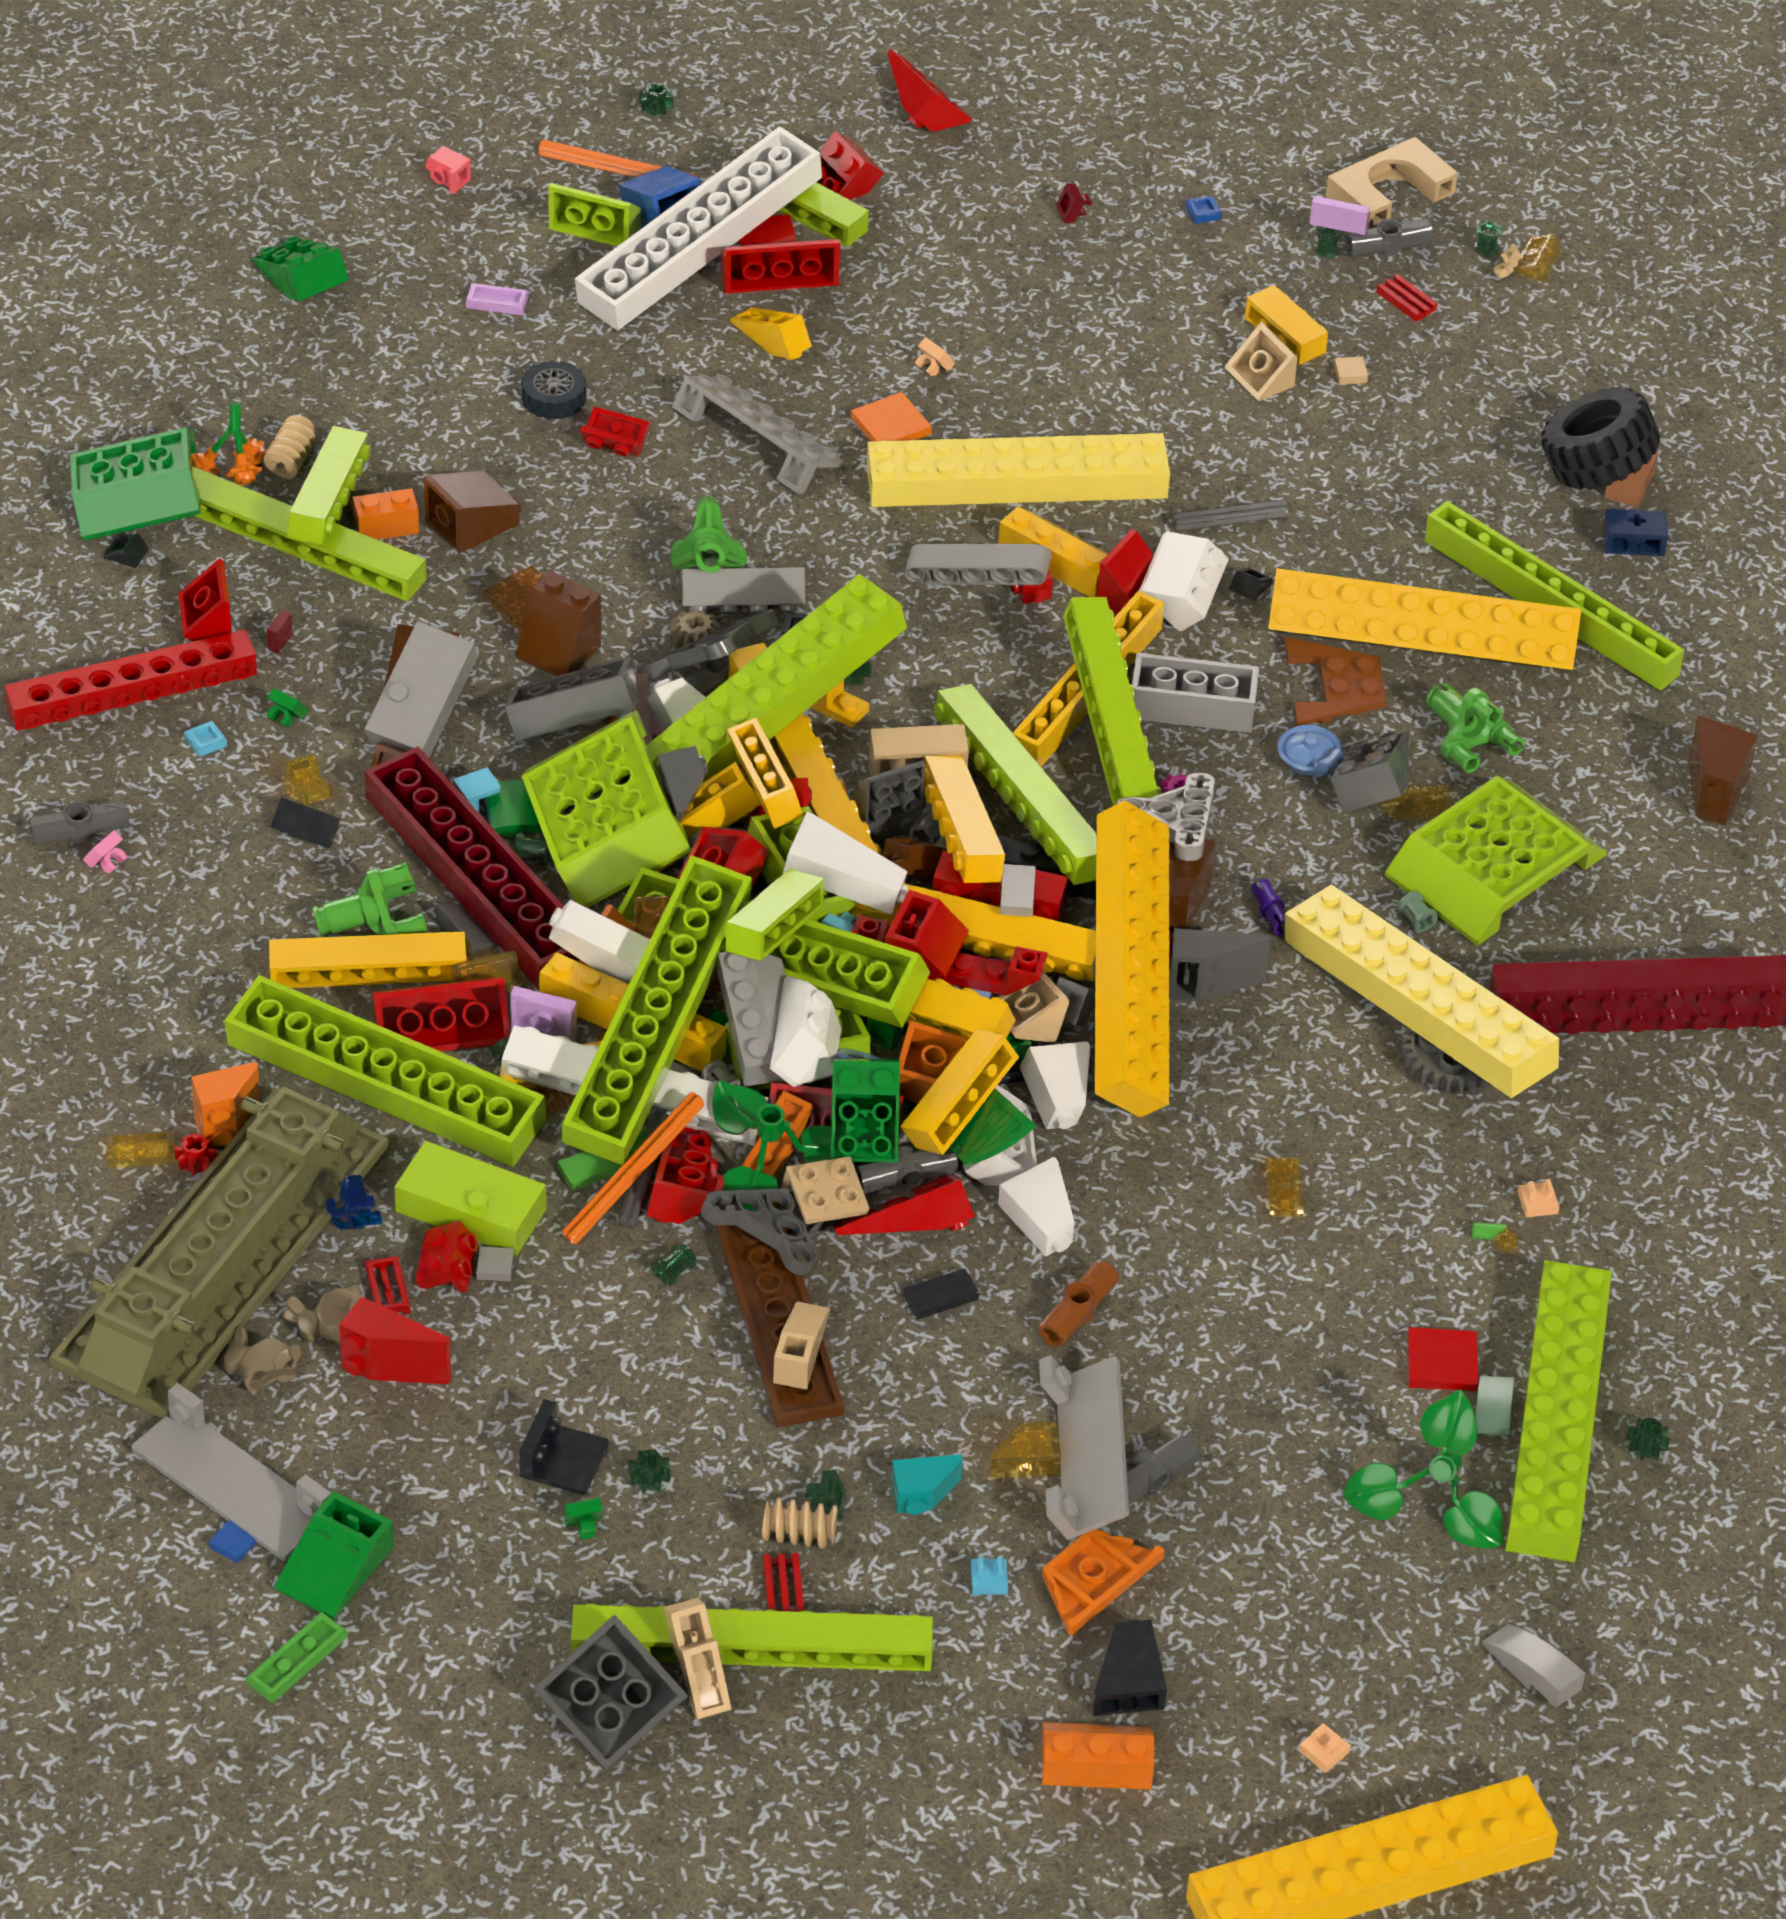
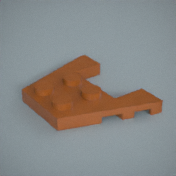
M1285 637L1284 646L1287 664H1319L1325 702H1294L1296 726L1308 725L1318 721L1325 723L1332 721L1334 717L1346 714L1352 716L1385 707L1386 696L1380 658L1378 656Z

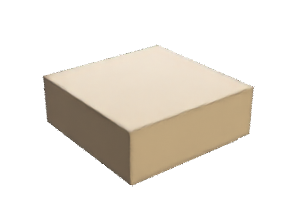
M1363 357L1334 359L1338 384L1367 383L1368 373Z

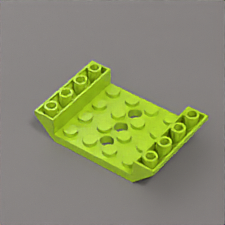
M636 710L526 769L522 775L556 869L574 901L586 908L631 885L640 867L656 871L690 853L692 850L684 827L673 815L643 738L647 736V733ZM631 775L628 782L619 785L620 780L624 776ZM603 790L599 798L592 800L595 792ZM575 805L574 810L570 814L564 815L565 810L569 806Z
M1497 775L1413 832L1385 871V876L1407 893L1412 891L1419 892L1423 897V902L1429 909L1435 910L1438 917L1478 946L1499 931L1502 913L1573 863L1586 870L1605 857L1607 851L1519 785ZM1470 825H1472V826L1481 825L1483 828H1481V829H1476V828H1472ZM1492 842H1494V843H1502V842H1503V843H1505L1506 845H1505V846H1497V845L1493 844ZM1516 860H1528L1529 863H1519Z

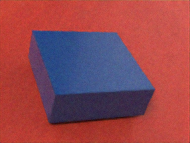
M1213 195L1186 200L1185 207L1194 224L1221 219L1222 212Z
M229 1520L209 1541V1548L238 1564L257 1542L254 1537Z

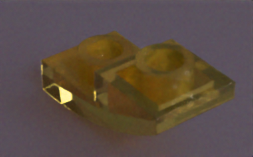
M1266 1158L1264 1168L1269 1217H1303L1299 1158Z

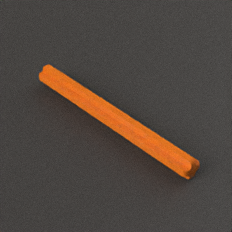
M542 140L539 145L540 156L634 178L662 168L657 165L549 140Z
M690 1092L562 1230V1235L568 1242L576 1245L696 1116L705 1104L699 1095Z

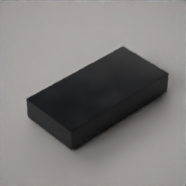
M281 797L271 827L330 848L341 818Z
M964 1268L903 1288V1296L918 1320L979 1300V1291Z

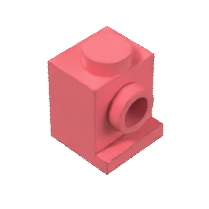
M441 147L437 152L430 155L426 161L425 168L430 171V178L438 184L449 187V192L452 194L456 193L471 180L470 159L447 147Z

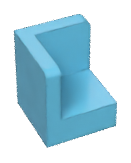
M488 767L453 779V785L478 812L480 799L500 792V784Z

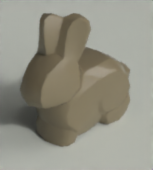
M353 1285L350 1288H336L324 1293L318 1306L312 1311L308 1310L297 1297H290L287 1300V1308L282 1317L286 1321L297 1325L299 1333L307 1342L314 1343L319 1337H323L340 1345L339 1324L361 1298L362 1292L357 1285Z
M240 1326L236 1329L235 1335L228 1343L229 1350L224 1357V1370L229 1375H239L244 1380V1384L249 1392H255L259 1387L266 1386L276 1380L285 1382L294 1378L296 1363L302 1356V1350L300 1346H289L279 1339L266 1338L249 1347L247 1332Z

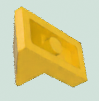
M843 680L810 708L853 728L869 711L870 703L844 691Z

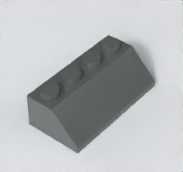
M632 656L515 687L505 705V710L516 741L526 739L527 742H533L543 738L546 733L555 731L556 734H563L571 731L574 726L585 723V726H592L602 722L605 717L614 715L615 718H621L632 712L639 700Z

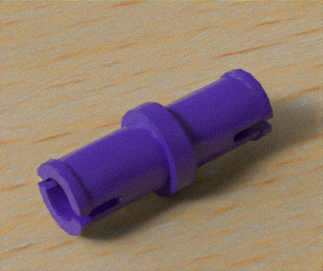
M1259 879L1262 890L1259 889L1256 882L1251 886V891L1260 904L1259 911L1264 918L1268 919L1274 934L1283 936L1285 932L1281 925L1284 924L1285 926V904L1282 898L1276 896L1268 879Z

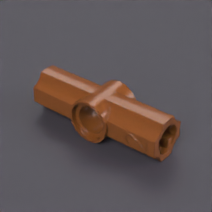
M1103 1260L1101 1262H1094L1078 1281L1070 1283L1066 1287L1064 1298L1039 1325L1038 1333L1042 1336L1045 1343L1054 1348L1056 1346L1063 1347L1081 1325L1088 1323L1092 1319L1093 1311L1119 1281V1274L1115 1272L1111 1264Z

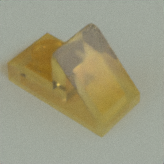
M315 754L286 763L284 789L302 805L333 797L331 785L321 778Z

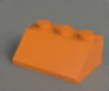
M1043 1722L1042 1785L1151 1790L1154 1772V1734L1152 1727Z

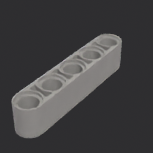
M916 544L910 550L904 575L910 582L919 581L921 584L1040 585L1046 579L1052 554L1048 548L1039 544Z

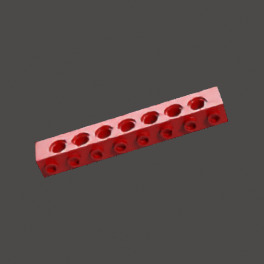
M240 630L4 685L6 707L16 731L34 729L48 723L64 722L70 718L82 715H94L100 711L112 708H124L129 704L147 700L153 701L176 693L183 694L206 686L213 687L236 679H246L249 676L257 675L256 653L246 630Z

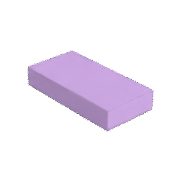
M1314 196L1309 224L1365 235L1370 207Z
M472 283L466 299V308L523 315L528 300V291Z

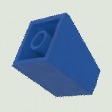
M664 166L618 184L622 201L632 203L641 208V227L643 228L699 187L701 180L694 175Z

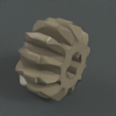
M691 609L690 613L680 611L679 616L672 618L670 624V643L676 650L720 631V623L717 622L714 614L707 615L705 609L700 612H695Z

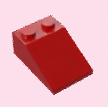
M362 1296L340 1322L341 1366L353 1376L361 1375L369 1380L433 1384H448L451 1381L450 1337Z

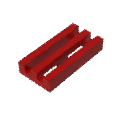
M1399 274L1394 275L1393 281L1389 278L1385 281V285L1382 283L1377 285L1376 293L1415 322L1437 311V302Z
M398 1256L364 1261L373 1302L396 1313L404 1312V1314H410L411 1307ZM392 1265L401 1300L400 1303L394 1302L386 1266ZM379 1267L388 1305H382L373 1268Z
M792 1553L791 1558H785V1554H777V1558L772 1559L770 1554L763 1555L767 1609L776 1610L772 1567H778L782 1610L776 1611H804L799 1553ZM786 1566H792L796 1609L790 1610Z

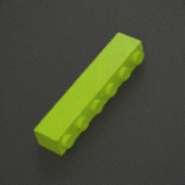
M337 426L332 427L289 512L287 538L323 545L327 535L333 534L335 522L340 520L343 505H347L350 491H354L357 477L362 475L364 462L367 463L369 460L371 445H367L368 433Z

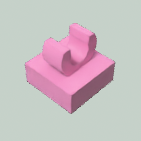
M115 830L112 831L83 858V861L91 868L100 862L103 871L111 873L116 867L110 861V858H114L119 863L124 862L127 858L123 850L116 848L123 838Z

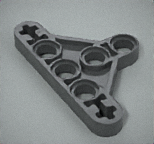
M767 610L636 667L638 674H649L650 681L671 671L731 654L736 651L735 647L753 636L777 626L779 623L774 610Z
M792 1188L714 1191L707 1195L701 1207V1215L709 1223L719 1226L736 1225L776 1249L780 1254L783 1264L790 1272L797 1275H805L811 1271L817 1259V1252L812 1239L825 1221L806 1224ZM774 1201L782 1204L786 1210L775 1208L771 1202ZM741 1203L752 1205L756 1211L752 1212L744 1209ZM845 1218L835 1219V1220H829V1221L844 1220ZM782 1228L792 1229L797 1236L787 1235L783 1232ZM796 1253L804 1256L808 1262L796 1260L793 1254Z

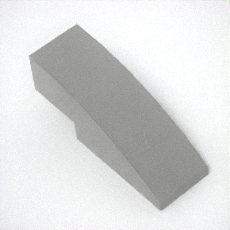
M1507 1624L1481 1643L1529 1691L1536 1688L1555 1708L1582 1690L1586 1673L1555 1647L1532 1633Z

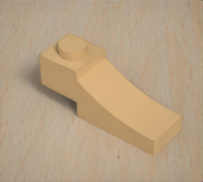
M698 1598L663 1607L670 1641L673 1643L680 1663L695 1718L701 1719L731 1710L717 1641L712 1638L705 1603Z

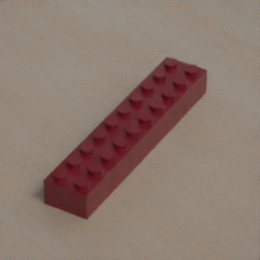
M418 746L364 771L365 798L538 990L540 971L556 952L579 962V958L549 939L553 929L549 925L550 919L556 908L562 909L564 905Z
M1786 955L1493 964L1488 989L1551 1033L1578 1034L1580 1032L1610 1033L1612 1031L1642 1032L1644 1030L1674 1031L1676 1029L1706 1030L1708 1028L1738 1029L1740 1027L1769 1028L1772 1026H1786Z

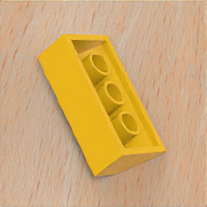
M1016 507L1000 521L998 544H1039L1045 546L1052 554L1048 569L1053 578L1088 597H1097L1100 562L1109 553L1034 512L1021 507Z

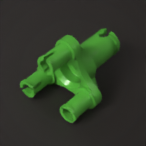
M705 495L698 501L696 518L691 532L684 540L680 539L673 543L670 560L672 565L679 570L698 565L702 571L714 573L719 571L722 566L742 568L747 561V552L739 540L732 539L723 525L721 510L717 500L709 495V499H706Z
M1441 683L1443 690H1439V687L1435 685L1429 691L1426 699L1427 706L1442 718L1449 727L1447 737L1440 746V753L1450 762H1456L1466 773L1474 772L1480 765V758L1469 750L1477 745L1484 743L1500 744L1510 755H1518L1523 751L1516 742L1525 747L1524 739L1511 730V726L1502 719V710L1490 702L1488 695L1481 689L1472 688L1463 697L1449 684Z
M407 862L382 870H378V868L368 870L361 887L357 888V894L324 903L319 908L317 906L312 907L321 937H325L326 933L332 932V934L364 924H368L369 928L377 935L428 932L423 913L399 921H394L390 917L387 904L390 903L391 899L417 893Z

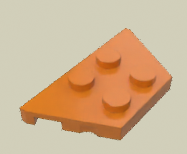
M1095 1529L1081 1535L1046 1564L1042 1570V1577L1067 1633L1071 1636L1074 1635L1164 1559L1165 1550L1156 1545L1153 1550L1133 1545L1134 1539L1112 1536L1105 1531Z

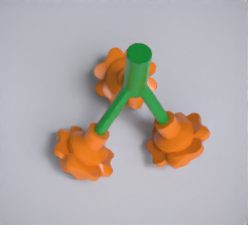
M234 401L230 402L229 427L212 448L209 447L205 453L191 454L193 467L218 476L220 470L216 467L214 460L218 456V450L231 433H234L236 450L233 452V455L235 457V465L225 473V476L233 478V481L238 485H245L255 482V474L262 471V467L256 466L263 462V457L267 451L264 441L258 442L255 438L250 440L245 437L241 429L242 403Z

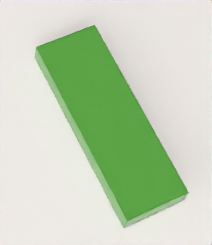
M648 1128L640 1131L627 1160L644 1142ZM586 1151L557 1161V1168L572 1191L612 1177L622 1166Z
M320 1612L246 1678V1684L271 1703H274L348 1637V1631L326 1614Z

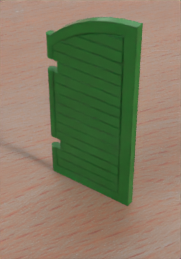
M994 1089L948 1149L954 1154L958 1153L957 1157L966 1166H970L973 1163L986 1160L1008 1149L1031 1132L1036 1125L997 1089ZM914 1102L908 1111L911 1113L918 1103Z

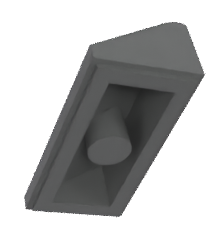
M437 904L436 920L446 932L465 931L466 955L470 959L498 947L497 943L462 904Z

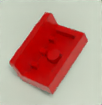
M594 406L587 426H581L579 432L585 444L593 449L600 450L602 447H606L622 457H629L630 454L639 457L651 425L649 421Z
M460 1220L426 1230L415 1283L421 1289H428L451 1282L460 1293L468 1291L478 1245L475 1235Z

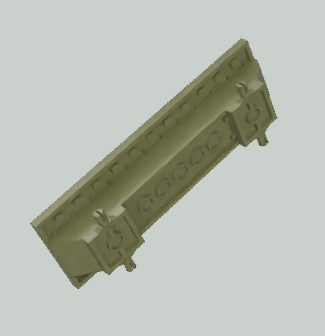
M282 1087L281 1090L274 1088L262 1103L246 1096L241 1104V1109L253 1113L252 1116L112 1283L97 1276L94 1277V1280L92 1279L90 1290H94L102 1295L49 1357L50 1366L161 1419L165 1416L167 1417L170 1413L168 1390L179 1383L190 1392L226 1349L228 1343L235 1335L236 1329L240 1326L243 1327L388 1149V1138L360 1126L359 1120L286 1087Z

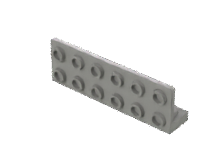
M705 374L685 376L672 408L691 421H699L710 399L782 448L788 455L777 480L797 494L806 492L816 468H838L844 466L845 461L837 456V451L828 446L820 445L816 442L814 435L798 430L794 427L795 423L773 413L774 409L771 406L757 402L753 399L752 393L732 385L730 378L721 374H716V376H707Z
M1052 1355L1039 1359L1040 1385L1057 1404L1062 1485V1489L1056 1485L1045 1490L1046 1512L1049 1520L1067 1540L1129 1515L1120 1361L1116 1356L1069 1374L1064 1365L1060 1366Z
M179 1383L175 1384L168 1390L170 1413L132 1444V1452L224 1519L232 1521L255 1538L257 1543L279 1559L287 1560L292 1555L312 1516L330 1496L331 1492L306 1474L296 1482V1488L206 1424L203 1400Z

